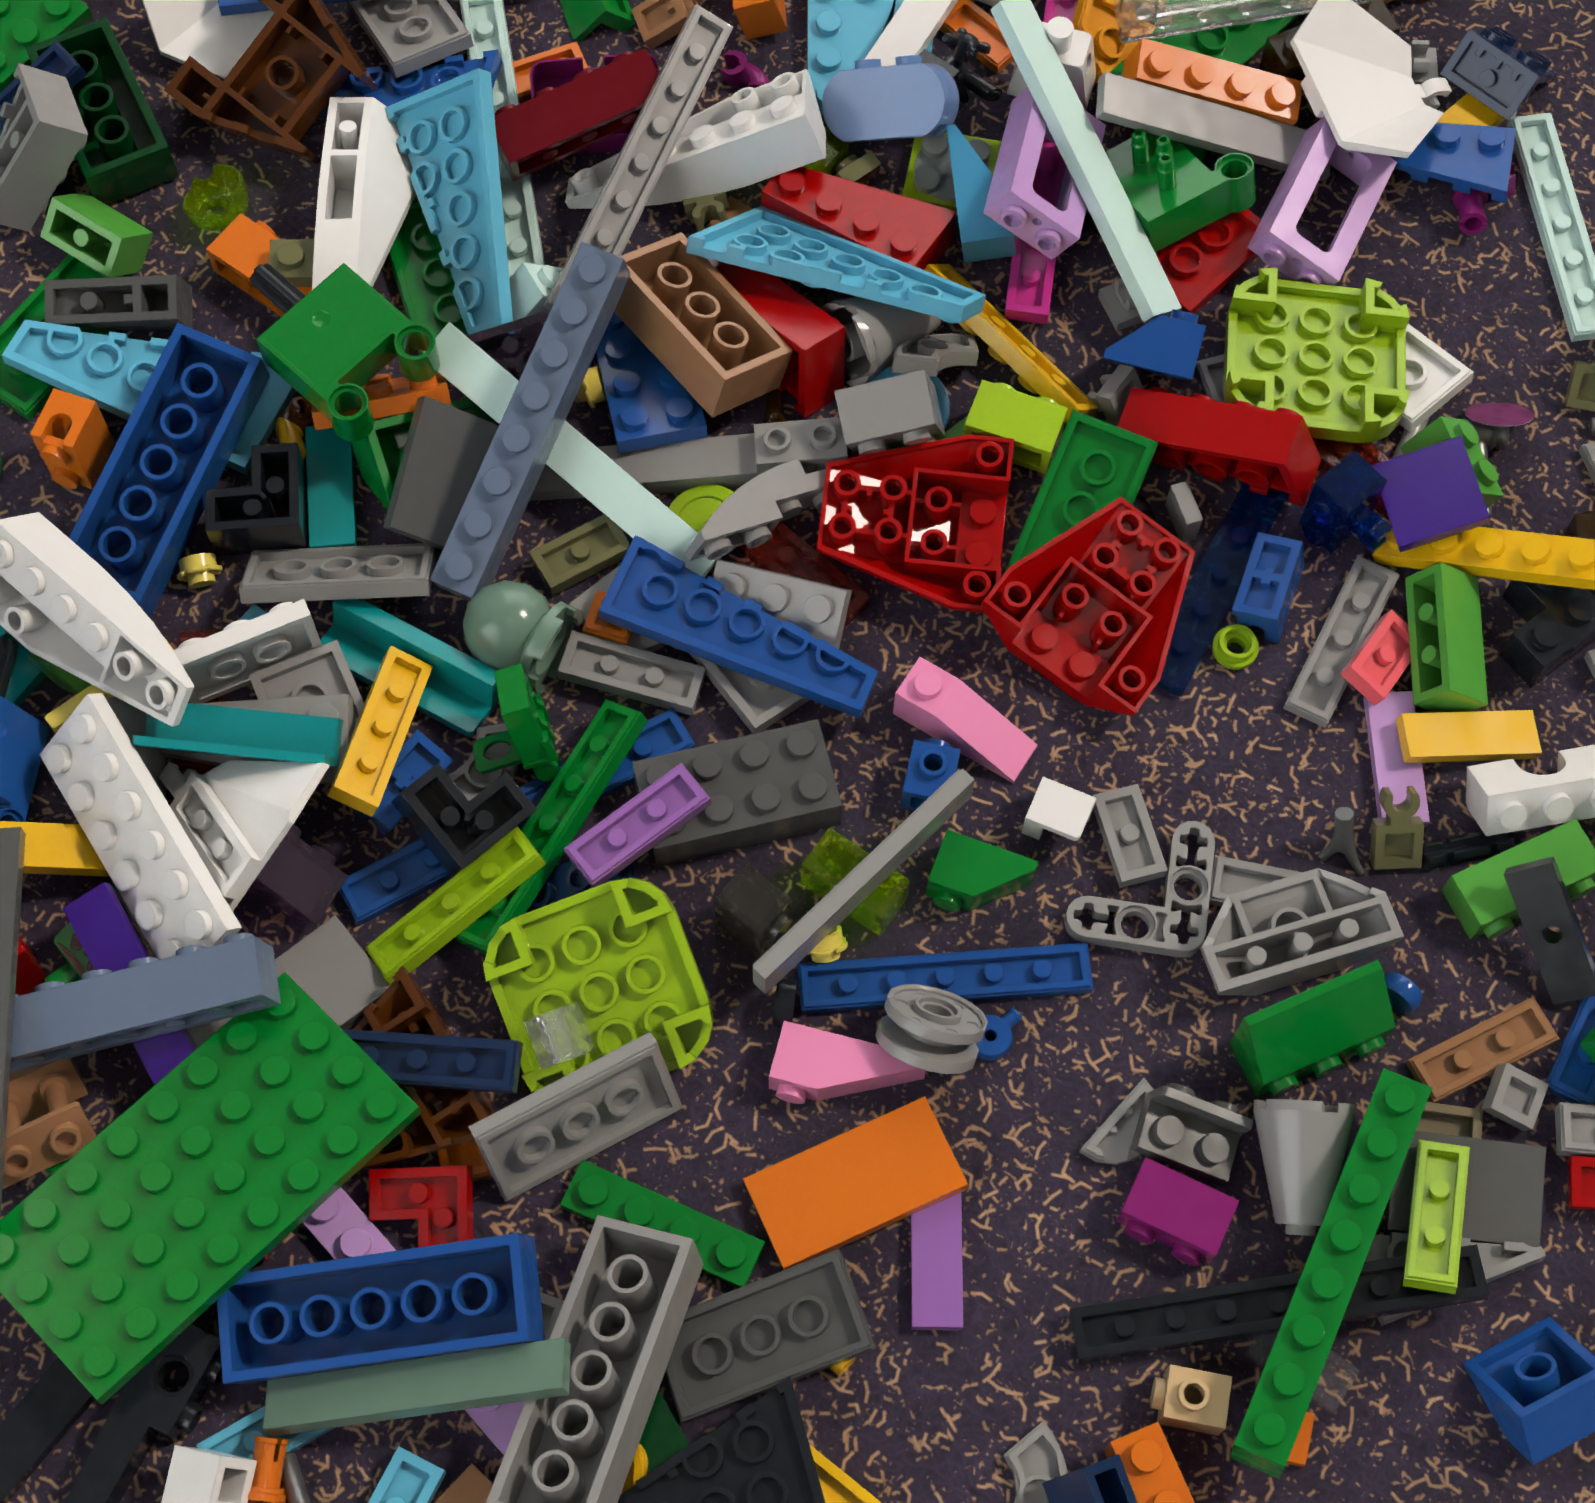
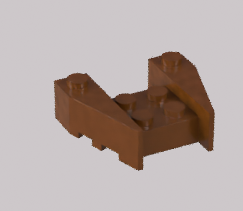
M258 0L274 14L223 81L189 56L164 91L214 129L317 164L321 159L299 141L327 106L330 97L336 94L350 74L373 92L378 86L322 0Z

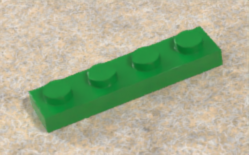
M585 1160L581 1161L560 1203L562 1209L595 1223L597 1215L691 1238L694 1240L704 1263L701 1272L736 1288L747 1285L765 1246V1241Z

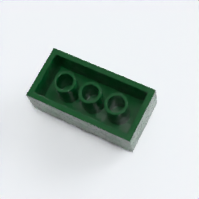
M106 17L25 48L32 64L57 40L88 73L71 91L88 133L86 145L81 152L76 154L75 160L94 198L109 205L179 177L168 144Z

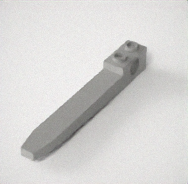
M840 417L754 424V433L705 437L625 453H618L617 445L597 447L652 494L682 493L689 488L704 484H715L730 490H737L757 475L795 459H799L805 473L808 474L826 469L827 462L848 458ZM545 464L530 500L585 498Z

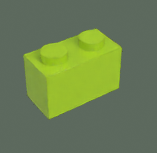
M982 379L966 419L963 435L972 434L1014 439L1012 463L1046 474L1062 434L1068 408L1059 405L1051 398L1043 396L1034 397L1016 391L1006 383H992Z

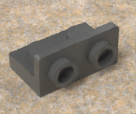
M1167 1083L1165 1086L1146 1093L1130 1150L1220 1184L1228 1182L1240 1135L1251 1131L1253 1120L1240 1115L1239 1108L1223 1101H1211L1209 1103L1194 1097L1195 1092L1181 1084Z

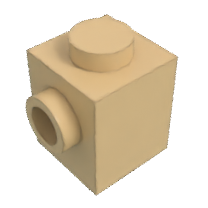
M1170 1364L1164 1371L1163 1378H1154L1150 1408L1158 1410L1157 1422L1160 1425L1219 1436L1226 1429L1232 1376Z

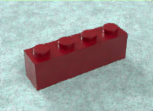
M646 48L637 52H623L606 66L597 70H583L576 74L572 81L557 88L552 86L543 88L532 99L517 106L510 104L498 109L494 113L497 148L512 181L633 127L659 75Z

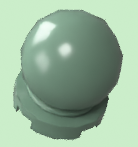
M503 580L482 587L468 602L463 620L464 641L475 659L496 670L522 663L533 691L542 694L545 691V685L542 683L546 677L549 676L554 680L558 677V668L569 640L573 623L577 625L582 624L583 615L581 610L562 601L550 608L546 597L532 586Z

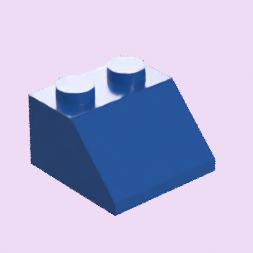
M1172 309L1171 317L1160 315L1106 348L1103 359L1106 362L1118 365L1123 364L1135 369L1191 382L1206 325L1197 323L1199 315Z
M1550 1317L1463 1362L1464 1368L1506 1439L1532 1465L1595 1432V1356Z

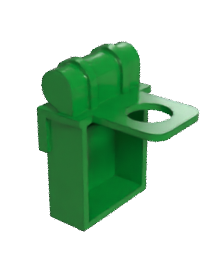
M522 663L494 671L501 716L508 730L480 738L474 742L473 753L477 771L480 774H486L522 763L525 770L532 768L536 777L541 781L555 779L559 773V756L554 747L556 741L550 726V716L540 693H534ZM497 743H507L510 745V751L499 760H488L485 758L487 749Z

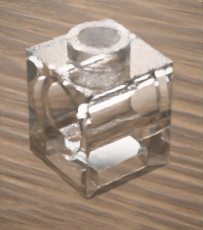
M578 1000L530 1017L524 1022L541 1070L587 1054L594 1048Z

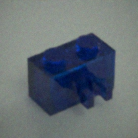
M1353 450L1315 482L1299 522L1305 537L1316 546L1323 545L1332 554L1350 537L1356 534L1360 542L1373 554L1386 542L1387 538L1385 536L1392 529V526L1386 520L1373 513L1388 480Z

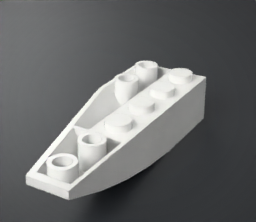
M805 69L797 73L786 72L777 76L772 82L759 87L742 88L731 97L689 117L646 206L679 202L684 199L731 191L826 158V132L808 70ZM620 153L590 168L582 169L569 178L565 200L569 209L593 208Z
M330 97L318 186L312 290L343 263L373 287L416 196L410 179L413 170L408 155L401 153L396 141L400 137L396 123L388 119L385 111L387 106L374 97Z
M36 512L0 519V625L31 653L171 727L180 725L194 689V684L171 646L130 594L100 564L41 513Z

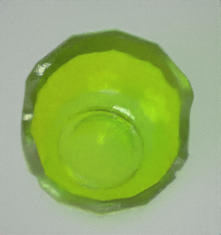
M216 164L213 166L210 178L199 179L194 177L190 192L183 198V211L186 218L199 229L209 232L224 230L240 213L246 215L249 193L242 173L235 166ZM215 208H224V209H226V211H211V210H212V209H215Z

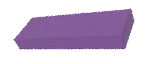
M680 763L563 849L592 888L599 886L712 804L711 799L685 766Z
M961 1193L910 1216L911 1330H963Z

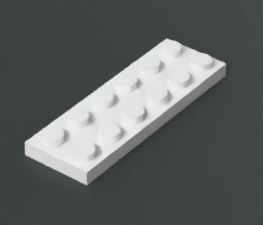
M103 693L87 694L39 754L156 957L161 960L176 956L177 949L190 945H203L208 948L223 944V938L238 933L242 928L134 745H132L131 740Z

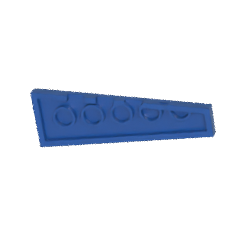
M636 535L599 608V619L859 719L877 680V670L824 640L812 637L808 631L792 622H782L764 612L762 605L749 598L745 601L725 590L723 583L710 576L707 579L686 568L684 561Z

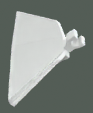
M142 0L160 55L182 64L191 56L221 81L226 78L274 14L272 11L221 16L218 0Z
M1353 0L1316 1L1290 42L1306 76L1300 84L1316 118H1323L1325 116L1338 145L1345 150L1408 158L1444 114L1437 110L1440 103L1436 96L1442 95L1447 97L1452 92L1446 78H1431L1422 84H1415L1412 79L1411 46Z
M228 760L201 775L196 770L189 768L182 774L177 764L170 762L167 764L159 778L175 798L170 807L232 911H234L288 833L330 765L325 763Z

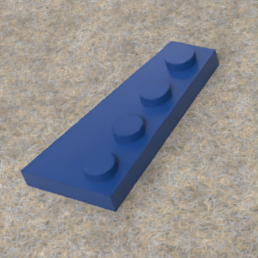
M498 49L483 51V58L464 61L463 54L445 57V64L425 66L398 78L394 76L392 71L383 72L380 66L370 67L366 69L378 86L374 92L350 74L333 97H374L388 107L477 68L491 72L493 89L502 60ZM329 103L319 116L327 117Z
M1436 123L1408 158L1390 157L1397 161L1395 169L1406 171L1413 180L1428 183L1430 178L1453 184L1452 190L1470 194L1472 189L1491 193V200L1506 204L1516 128Z

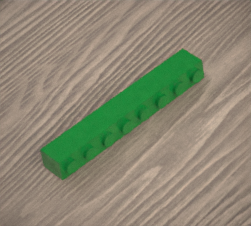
M1383 1068L1233 1445L1230 1458L1280 1480L1432 1087Z

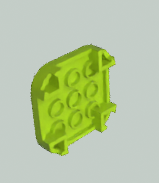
M1261 268L1258 276L1244 281L1240 286L1236 285L1225 325L1223 375L1225 403L1232 404L1234 401H1244L1260 409L1275 411L1278 408L1293 410L1303 416L1312 438L1367 443L1389 436L1399 424L1410 390H1406V327L1410 320L1407 304L1400 306L1393 297L1380 289L1383 282L1369 278L1365 279L1362 289L1281 280L1277 279L1278 268Z
M632 877L612 880L517 916L500 926L488 944L485 962H483L486 982L489 981L510 1039L523 1043L520 1064L524 1073L522 1078L531 1092L540 1090L649 1032L657 1041L669 1072L678 1068L681 1069L696 1060L710 1040L714 1023L711 1001L679 916L667 894L649 881Z

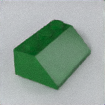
M1377 959L1243 1018L1229 1046L1255 1096L1270 1091L1273 1098L1281 1096L1299 1085L1297 1078L1314 1072L1316 1078L1324 1077L1343 1066L1341 1059L1357 1053L1360 1059H1364L1378 1053L1387 1046L1384 1040L1388 1038L1396 1026L1380 962Z

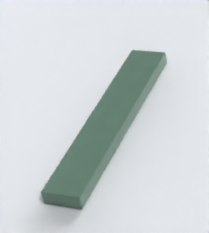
M563 1337L268 1380L263 1430L272 1437L569 1395L571 1345Z

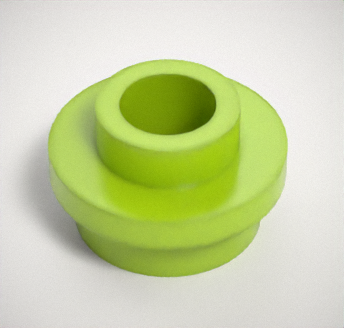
M1234 624L1226 626L1217 632L1212 643V652L1215 659L1222 666L1232 670H1241L1249 667L1256 660L1259 653V642L1251 629L1244 625ZM1237 643L1242 646L1243 652L1241 654L1233 653L1228 650L1227 645Z

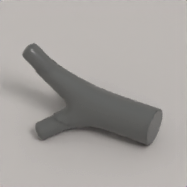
M1339 807L1335 811L1333 837L1328 846L1318 854V858L1324 862L1337 852L1343 853L1355 874L1361 876L1365 873V870L1358 858L1354 841V811L1349 807Z

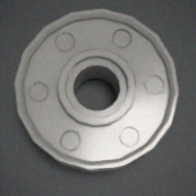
M904 984L890 989L884 1005L887 1015L881 1018L875 1034L879 1045L887 1053L908 1065L929 1072L962 1074L973 1069L979 1052L976 1043L982 1040L988 1024L985 1014L978 1007L954 993L936 987Z

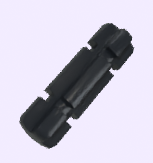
M1483 831L1447 837L1445 842H1442L1441 839L1426 841L1423 843L1422 864L1424 868L1430 870L1444 867V863L1448 861L1450 865L1485 859L1491 853L1495 856L1515 847L1513 833L1486 836Z

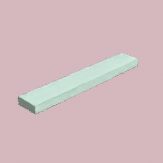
M1551 113L1517 116L1511 121L1508 120L1507 127L1516 128L1514 140L1515 154L1571 342L1595 339V255Z

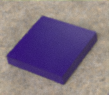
M1462 436L1372 465V470L1400 552L1491 523Z

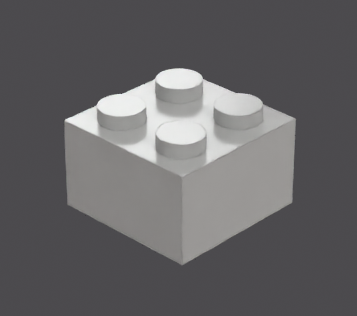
M925 370L834 391L845 445L856 456L946 438L935 384Z

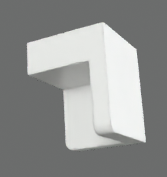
M1042 777L1025 817L1022 833L1039 840L1043 830L1046 829L1073 841H1078L1086 823L1090 819L1096 797Z

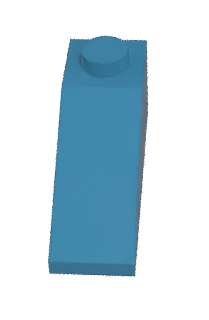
M955 124L946 125L964 263L1016 256L1015 239L1019 237L983 213L993 174Z

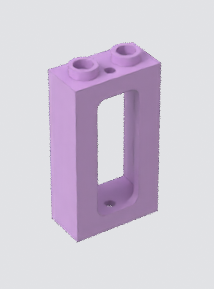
M1027 87L1012 100L983 213L1052 260L1080 239L1087 207L1067 166L1057 207L1035 193L1033 181L1044 137L1055 145L1056 143ZM1085 110L1102 144L1106 125Z
M1324 116L1306 130L1247 248L1257 254L1265 264L1278 268L1279 271L1293 281L1324 285L1336 284L1344 273L1397 161L1386 155L1345 150L1338 145ZM1328 163L1359 185V188L1328 251L1324 252L1297 232L1296 225Z

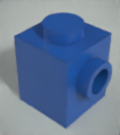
M914 739L902 791L901 807L916 810L957 771L961 749L953 748L948 742L939 739H926L925 741Z

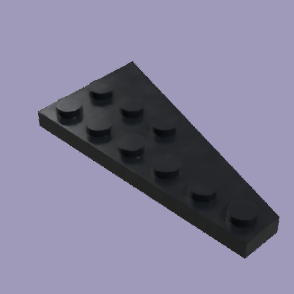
M788 1376L775 1385V1389L755 1403H749L736 1412L735 1416L710 1434H704L636 1481V1485L620 1495L618 1503H825L791 1377Z

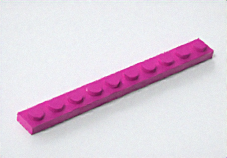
M1046 0L1043 22L1048 23L1054 17H1065L1072 22L1078 0ZM1044 137L1033 181V189L1037 195L1057 207L1066 164L1058 147ZM1015 239L1016 256H1012L1004 317L1008 320L1047 324L1056 257L1051 260L1022 239Z

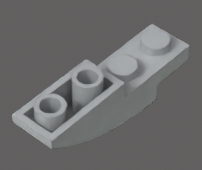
M795 459L757 475L739 487L711 515L685 552L688 560L691 561L707 556L708 560L718 559L728 554L734 547L746 544L747 548L758 547L772 538L771 532L780 521L790 519L799 514L802 509L815 506L817 510H821L826 469L806 474L799 459Z

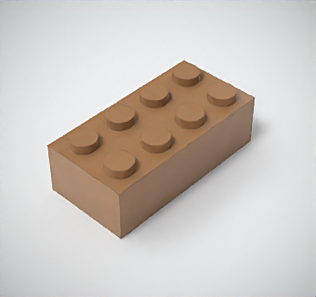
M680 232L619 256L625 260L631 275L614 312L713 418L779 388L793 349L706 258L686 253L688 239Z

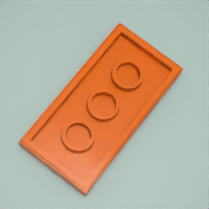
M925 1096L743 1178L783 1270L837 1250L969 1189L968 1182Z

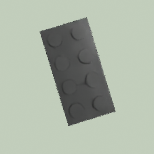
M818 719L632 762L637 794L682 763L707 793L712 803L651 848L656 868L841 825L842 803Z

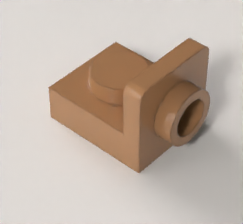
M646 0L631 9L644 43L650 49H654L680 33L691 9L698 2L696 0Z

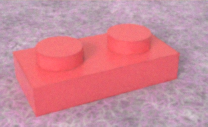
M1392 609L1380 617L1340 674L1374 706L1386 698L1411 662L1408 624Z

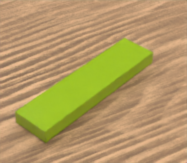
M516 826L366 946L365 949L384 979L389 984H392L395 981L392 977L402 966L406 967L409 973L414 971L546 865V863L526 835Z

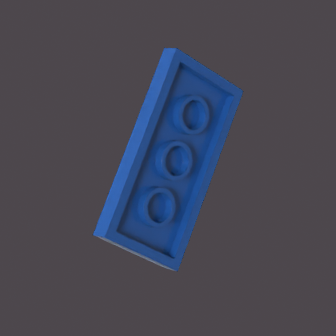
M613 312L595 354L618 453L707 437V425L702 406L620 317Z

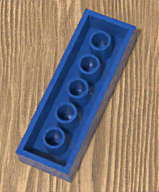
M178 322L69 536V539L100 564L130 594L150 618L205 509V490L215 489L270 378V374L260 357Z
M521 1233L247 1272L217 1300L223 1384H252L272 1379L545 1340L535 1237Z

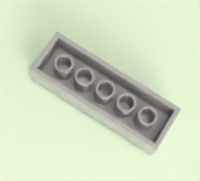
M597 1215L550 1336V1339L565 1337L571 1345L569 1395L525 1401L486 1503H618L704 1266L693 1239Z

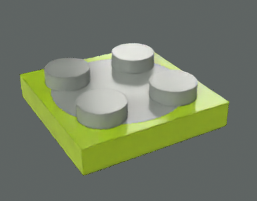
M947 132L941 136L915 138L902 196L957 211ZM963 135L993 174L1001 141Z

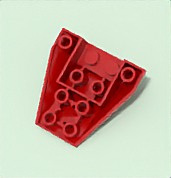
M967 434L827 462L817 552L950 610L986 613L981 603L1001 578L1002 568L1000 566L1014 439Z
M1119 497L1011 565L981 605L1006 649L1069 696L1086 706L1134 716L1161 679L1195 550L1124 498Z

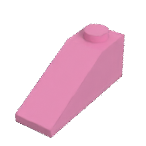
M922 657L918 658L895 693L894 715L935 739L946 741L953 748L961 749V754L1013 784L1038 746L963 681Z
M784 1021L769 1074V1089L776 1090V1096L781 1100L794 1104H804L806 1098L819 1101L922 1080L925 1078L926 1071L898 1060L878 1044Z

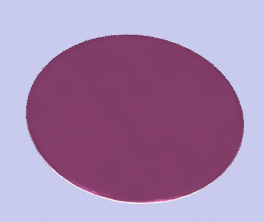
M1511 403L1475 404L1465 410V415L1469 419L1490 426H1518L1529 423L1534 418L1531 410Z

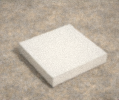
M1409 324L1406 327V390H1410L1399 424L1411 432L1470 384L1474 372Z

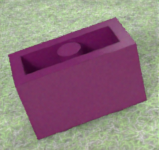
M1145 1157L1116 1222L1125 1225L1124 1232L1137 1241L1152 1244L1155 1239L1172 1247L1171 1255L1186 1264L1199 1266L1200 1262L1210 1265L1218 1253L1239 1200Z

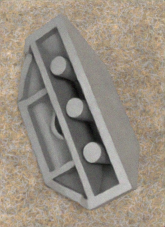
M1316 868L1227 895L1201 948V952L1218 995L1257 996L1346 969L1402 940L1404 934L1385 891L1374 887L1370 889L1351 879Z

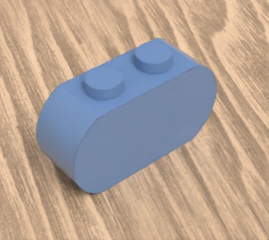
M922 55L895 57L896 65L881 66V59L856 60L855 69L840 70L828 82L822 98L823 117L830 131L844 142L941 136L947 131L946 125H952L958 113L959 92L957 85L950 73L940 65L922 63Z

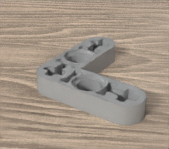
M1198 821L1184 822L1175 829L1169 845L1168 871L1166 873L1163 907L1095 896H1081L1074 899L1068 906L1064 918L1065 929L1068 934L1076 941L1093 945L1173 957H1189L1195 954L1201 948L1207 930L1215 851V837L1211 829ZM1190 834L1197 836L1198 844L1205 845V847H1199L1195 855L1194 866L1185 865L1188 846L1180 843L1186 841ZM1180 879H1191L1198 884L1201 894L1194 900L1181 899L1174 890V884ZM1171 907L1178 911H1171ZM1083 909H1088L1092 911V918L1107 921L1109 912H1115L1117 914L1112 925L1113 935L1105 933L1108 925L1106 923L1095 922L1090 930H1085L1082 928V922L1074 919V916H1081ZM1181 911L1191 912L1188 918L1187 930L1196 936L1190 937L1187 944L1178 943V935L1170 933V931H1176L1181 920ZM1129 916L1140 917L1145 921L1148 933L1141 938L1134 939L1128 937L1121 928V922L1124 918Z

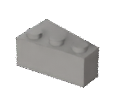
M18 63L14 77L20 79L19 87L13 103L4 102L0 111V116L7 118L0 135V225L30 232L38 217L45 213L48 201L56 187L64 182L68 168L76 154L84 149L88 133L67 78Z

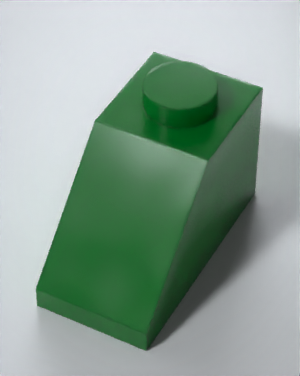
M947 829L928 879L926 896L932 897V901L936 906L947 911L958 912L960 908L972 911L1032 885L1039 861Z

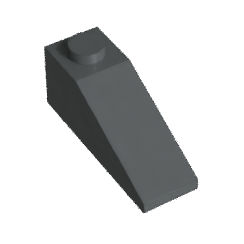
M176 274L44 280L46 323L85 329L161 332L173 331L178 322L193 329L192 286Z

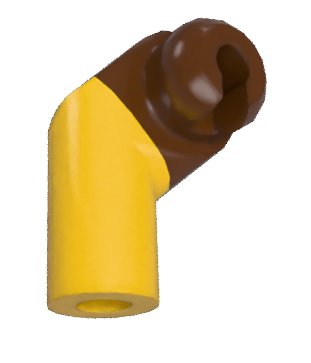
M296 396L290 400L289 406L277 419L275 429L279 443L297 442L304 459L306 449L302 437L305 434V427L313 423L312 404L303 396Z

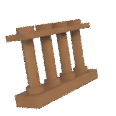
M72 1058L10 1073L3 1189L73 1157L97 1136L80 1103L75 1101L88 1095V1090Z

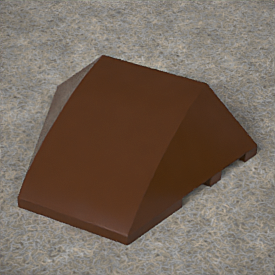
M404 966L392 977L395 981L376 1003L371 1002L364 1010L365 1016L353 1029L453 1036L444 1018ZM399 1086L419 1106L421 1114L360 1170L475 1141L469 1126L494 1114L486 1092Z

